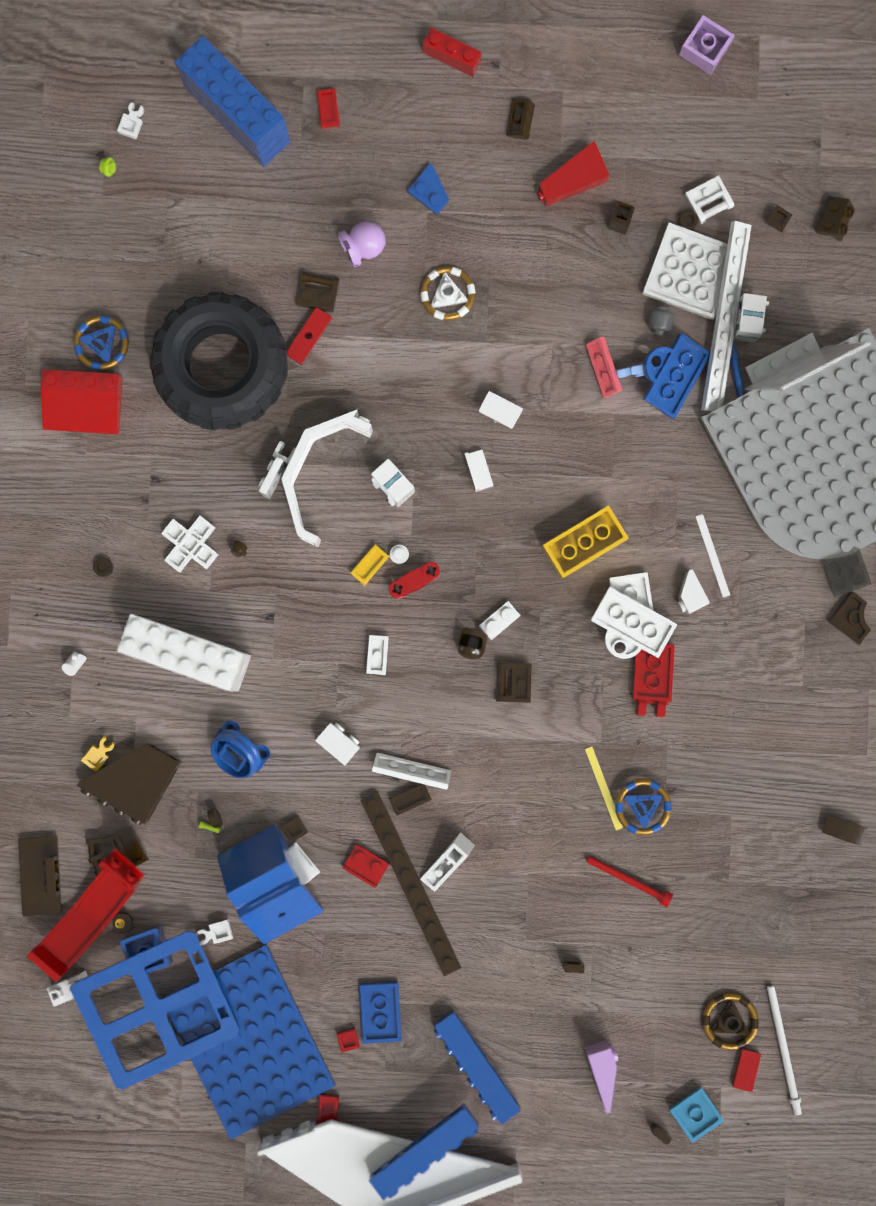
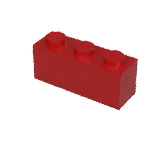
M430 28L423 42L424 54L471 77L474 76L481 62V51L436 29Z

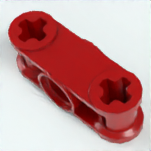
M429 562L406 573L390 584V595L395 599H400L425 587L428 583L439 577V566L434 562ZM428 567L436 568L434 576L426 574ZM395 585H397L398 587H403V589H401V594L398 595L397 592H392L395 590Z

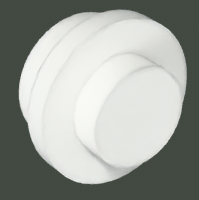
M395 545L390 551L391 560L397 564L406 562L409 557L408 549L403 545Z

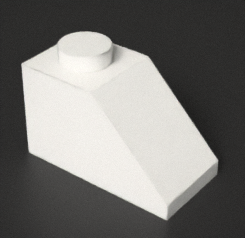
M693 569L685 573L678 596V606L686 614H690L710 604Z

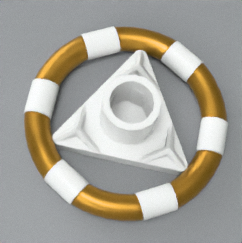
M452 266L434 269L424 279L420 291L421 302L426 311L433 317L445 321L459 319L468 313L473 306L476 294L473 281L468 274ZM446 273H451L464 280L467 285L468 300ZM443 274L433 302L430 304L427 292L429 284L436 277ZM466 303L457 312L450 314L434 309L436 307Z

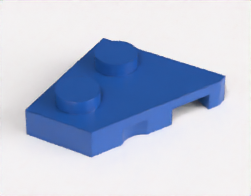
M430 163L409 188L408 194L438 216L449 202V198L433 165Z

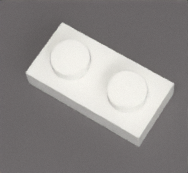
M508 601L480 624L479 627L492 640L521 615Z
M369 635L367 674L386 675L388 636Z

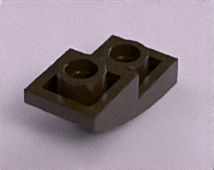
M828 814L822 833L861 846L868 828Z

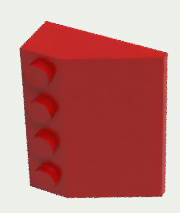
M42 369L41 404L43 430L119 435L123 378L119 374Z

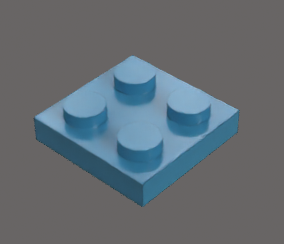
M701 1086L669 1108L692 1143L724 1122Z

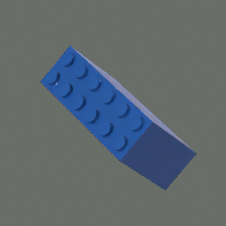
M203 35L175 61L185 89L263 167L290 143L284 117Z

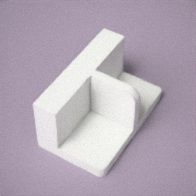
M489 391L479 412L493 419L495 423L499 422L512 429L517 419H519L523 408Z

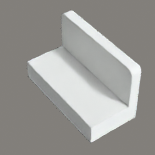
M483 450L464 453L475 492L493 487Z

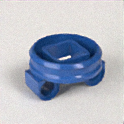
M231 720L222 725L211 742V754L216 764L225 773L236 778H248L255 771L259 772L271 754L269 748L265 745L255 746L250 739L240 733L239 724ZM231 748L234 752L241 756L244 759L243 762L239 760L236 756H234L231 752H229L227 749Z

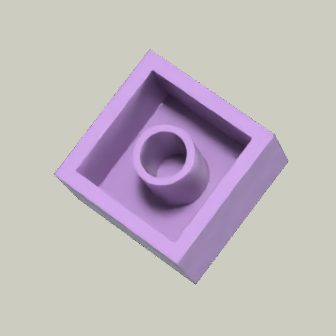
M703 15L683 44L679 55L711 75L730 47L735 35Z

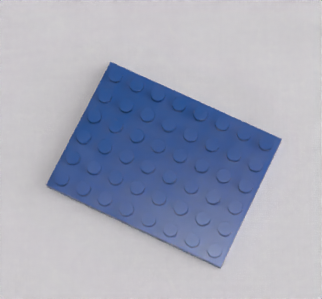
M267 944L213 971L239 1026V1033L235 1038L191 1058L230 1140L336 1085ZM197 979V980H195V981H193V982H191V983H189V984H187V985L181 987L180 989H178V990H176V991H174V992H177V991H179V990H181V989H183V988H185V987H187V986H189V985H192V984L198 982L199 979ZM203 996L169 1012L184 1045L221 1027L207 996ZM223 1005L217 1008L221 1018L228 1016Z

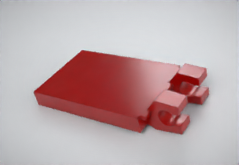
M666 644L659 658L643 649L635 655L632 700H634V703H637L636 716H646L647 704H657L656 717H665L666 705L672 702L675 645Z

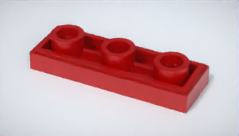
M316 307L287 350V357L302 366L331 322L332 317ZM312 335V338L306 339V336Z

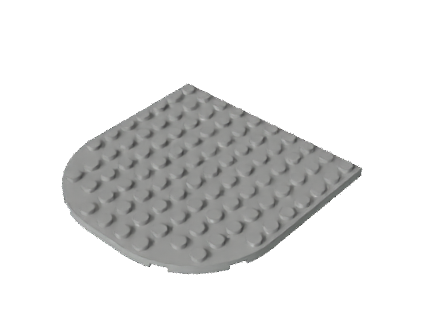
M869 328L840 343H871L783 390H752L700 418L760 530L781 549L799 557L817 560L839 558L854 553L876 541V340Z

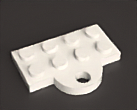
M611 587L607 589L591 618L592 622L607 629L605 645L608 651L622 659L634 657L641 649L659 658L677 626L676 623ZM618 642H622L625 645V650L622 653H617L614 650V646Z

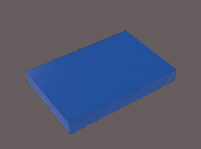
M398 981L360 983L363 1044L402 1041Z

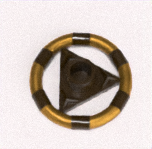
M724 993L713 998L708 1003L703 1013L702 1025L705 1035L712 1044L724 1050H738L747 1046L756 1036L759 1018L756 1008L750 1000L736 993ZM729 1000L710 1028V1014L714 1007ZM734 1001H738L750 1012L751 1029L749 1032ZM712 1032L743 1034L747 1036L735 1043H726L717 1038Z

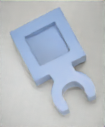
M644 362L617 369L618 378L628 375H635V377L644 376Z

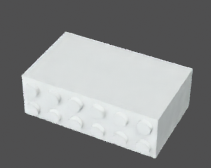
M130 614L117 652L213 686L239 692L252 656Z

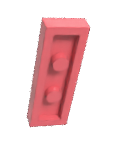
M599 337L587 343L586 347L603 397H610L622 391L605 337Z

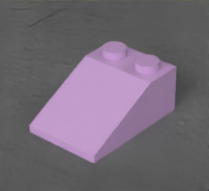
M607 1040L584 1048L606 1113H610L617 1070L615 1061H618V1057L613 1045H609Z

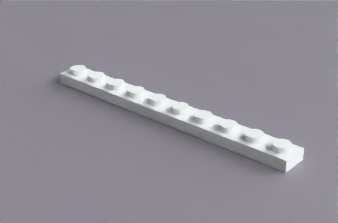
M738 221L731 222L702 401L701 411L710 413L723 406L751 225Z

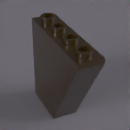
M147 743L79 782L77 787L81 788V793L89 797L91 795L97 797L99 803L115 807L114 811L118 814L131 816V821L139 825L142 823L146 824L182 762Z

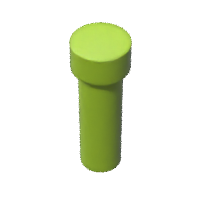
M200 821L198 827L219 833L221 830L220 827L214 828L204 821Z

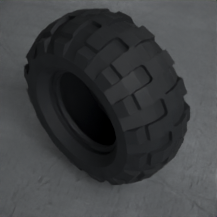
M209 292V295L202 297L194 296L185 300L182 306L176 310L172 309L164 317L163 325L160 329L156 330L152 340V354L149 355L150 370L153 376V384L158 394L179 418L202 429L214 431L217 429L233 430L241 428L242 425L251 421L255 422L265 415V411L272 404L276 403L281 395L284 381L287 379L288 353L278 325L261 306H257L248 298L238 294L233 296L223 292ZM217 334H228L239 338L248 347L249 362L246 372L238 382L224 389H208L197 384L192 379L190 360L193 351L201 341Z

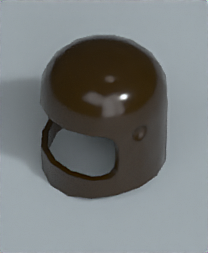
M462 628L457 647L458 653L467 659H480L484 655L488 635L473 628Z

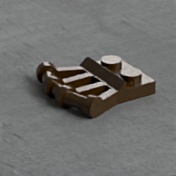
M132 825L110 837L86 839L89 851L88 861L90 864H93L96 876L102 870L98 867L100 864L99 859L112 853L114 849L135 866L149 860ZM97 843H111V848L97 854Z

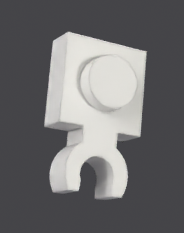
M131 102L129 104L130 113L129 115L123 114L117 131L119 134L137 139L143 123L139 117L144 114V108L140 106L138 111H133L135 105Z
M229 919L210 924V930L200 929L197 932V935L205 934L206 936L205 940L200 941L201 945L206 944L210 939H213V943L216 944L234 938Z

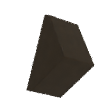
M617 201L608 229L626 235L635 207Z

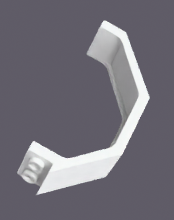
M357 410L304 430L282 477L297 535L301 540L316 547H319L321 539L304 530L294 491V482L312 444L316 440L345 428L370 438L373 432L372 425L368 419L359 416Z

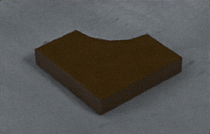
M851 591L828 622L857 645H860L871 631L864 619V609L867 602Z

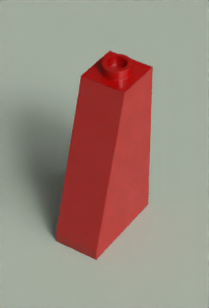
M596 142L589 144L539 184L537 196L540 202H544L545 207L608 182L610 175Z

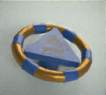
M104 315L93 316L82 322L77 328L73 341L74 350L78 359L85 366L96 370H107L117 366L125 358L129 348V337L126 329L118 320ZM100 322L113 325L82 336L92 324ZM117 329L122 340V347L120 352L110 361L115 330ZM81 341L105 360L106 363L89 360L83 353Z
M636 779L627 783L618 793L615 802V812L619 822L626 830L637 835H650L661 830L668 822L672 811L671 799L666 789L661 784L650 779ZM637 786H649L660 793V795L625 796ZM624 798L642 828H638L626 820L623 814ZM663 798L664 813L659 822L646 828Z

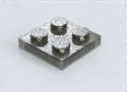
M859 548L821 561L834 597L872 585Z

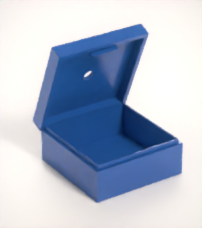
M275 824L217 855L226 895L237 909L236 912L239 919L263 944L324 912L318 900L296 876L286 841Z

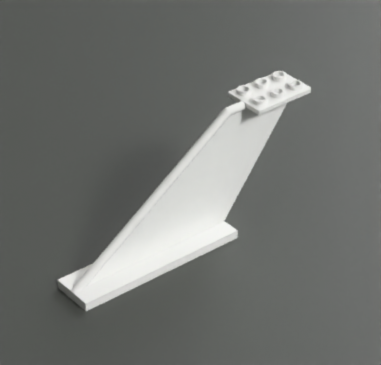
M334 1120L318 1125L316 1121H305L293 1130L291 1127L284 1129L280 1135H268L262 1139L263 1141H261L257 1150L258 1156L265 1154L341 1206H461L523 1182L518 1163L508 1166L449 1150L441 1161L433 1162L424 1174H417L411 1184L400 1187L394 1197L390 1199L387 1197L385 1200H382L369 1182L370 1174L413 1141Z

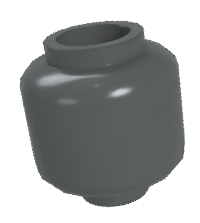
M656 306L655 309L650 311L648 327L654 329L653 333L664 335L665 331L672 329L674 313L670 311L671 308Z

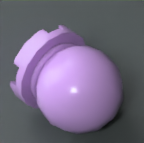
M370 221L357 223L352 228L350 234L345 230L337 233L344 252L348 251L351 257L349 261L354 268L361 265L362 258L372 259L382 253L386 244L383 229Z

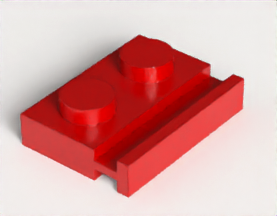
M356 844L342 869L376 888L390 863Z

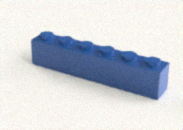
M454 1009L434 1022V1033L439 1040L443 1038L447 1044L445 1049L449 1055L452 1056L454 1054L458 1060L456 1065L460 1071L467 1073L469 1076L467 1081L473 1089L476 1087L480 1092L478 1097L484 1105L488 1104L491 1109L489 1113L495 1121L499 1120L502 1125L521 1112L520 1105Z
M463 1103L371 1173L369 1176L370 1184L382 1200H385L387 1197L389 1199L394 1197L398 1193V1189L403 1185L408 1186L411 1184L417 1174H424L433 1162L441 1161L446 1156V1152L450 1149L455 1150L462 1144L461 1141L463 1139L474 1136L479 1128L478 1120L466 1104Z

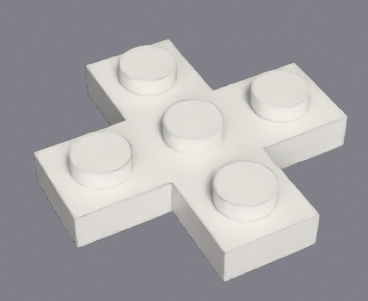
M201 516L198 517L189 530L172 519L161 534L176 546L164 561L180 573L192 558L205 569H208L219 554L204 542L216 528Z

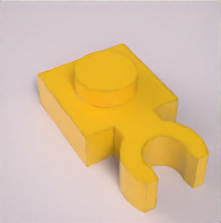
M106 736L100 739L98 747L93 744L81 758L83 763L96 772L109 758L106 752L114 748V742L109 746L104 745L107 739Z

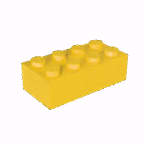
M607 506L550 540L541 548L562 580L625 542L629 537L610 506Z

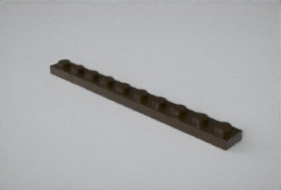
M379 792L360 800L443 976L461 969L455 952Z

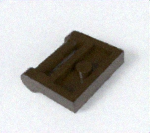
M302 271L296 306L311 309L317 307L322 311L334 313L340 278H325L309 275L308 272ZM307 282L332 286L331 291L306 287Z
M497 663V669L499 670L496 702L531 703L532 664ZM506 669H512L511 696H505Z

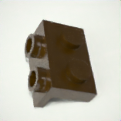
M828 196L815 230L817 234L834 236L837 241H842L843 236L847 234L849 220L853 217L855 211L850 199Z

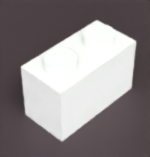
M337 722L335 724L330 723L315 741L343 765H346L361 748L358 745L359 741L352 735L348 737L344 734L345 729Z

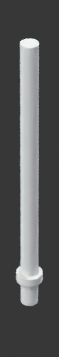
M773 985L767 986L790 1093L789 1103L792 1104L794 1115H801V1098L798 1097L775 987Z

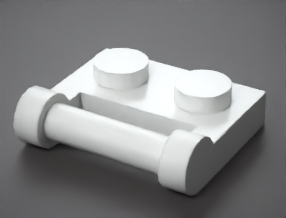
M719 176L685 193V197L696 214L699 224L706 222L707 218L725 209L729 210L734 207L733 200ZM722 197L724 202L702 212L701 207Z

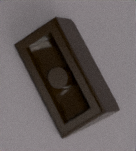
M512 99L506 133L507 137L529 139L535 104L530 99Z

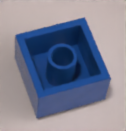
M161 925L125 937L119 942L125 959L166 941ZM171 954L145 966L146 972L150 973L169 966L173 962Z

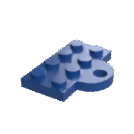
M683 333L678 334L671 348L657 347L652 349L646 355L643 363L644 374L651 384L642 400L669 418L675 419L706 364L710 352ZM653 356H656L658 358V364L656 367H654L651 363V359Z

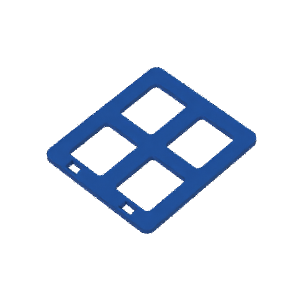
M190 930L75 982L71 988V993L118 1089L128 1088L235 1038L239 1033V1026L196 933ZM181 949H185L197 972L199 981L164 998H159L145 970V966ZM198 951L203 962L196 963L192 954ZM130 974L145 1006L112 1022L104 1023L90 992ZM203 996H207L221 1027L185 1045H181L168 1020L167 1013ZM223 1005L228 1016L221 1018L217 1008ZM149 1021L153 1022L167 1052L131 1070H126L112 1039Z

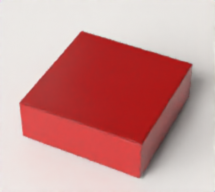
M356 1028L336 1033L341 1053L360 1048Z

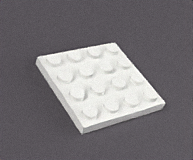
M668 223L642 294L714 320L718 308L728 244Z

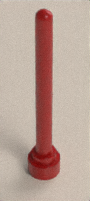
M592 856L586 858L588 864L657 898L660 905L666 908L669 906L673 893L667 890L665 892L661 890L660 892Z

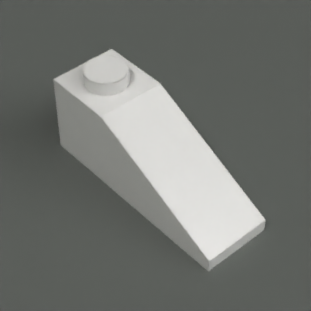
M460 833L420 880L435 892L469 856L475 845Z

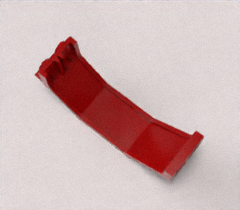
M116 849L99 864L98 867L102 869L73 907L26 956L55 982L65 975L105 930L135 893L145 876L142 871Z

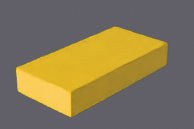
M375 544L350 574L365 586L388 560L389 556Z

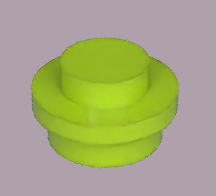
M111 157L103 158L99 165L100 172L107 177H110L116 170V164Z

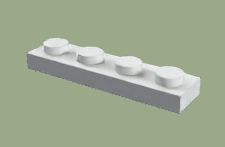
M381 753L376 754L372 772L446 790L448 789L451 770Z

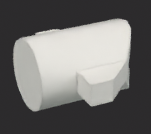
M73 651L62 665L63 672L69 676L75 675L87 658Z

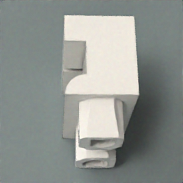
M86 970L51 984L47 988L53 1006L74 999L71 993L72 985L87 977Z

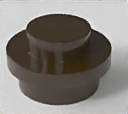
M235 540L229 545L230 552L237 557L246 556L248 548L242 542Z

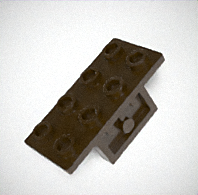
M58 837L20 838L18 846L22 916L62 913Z

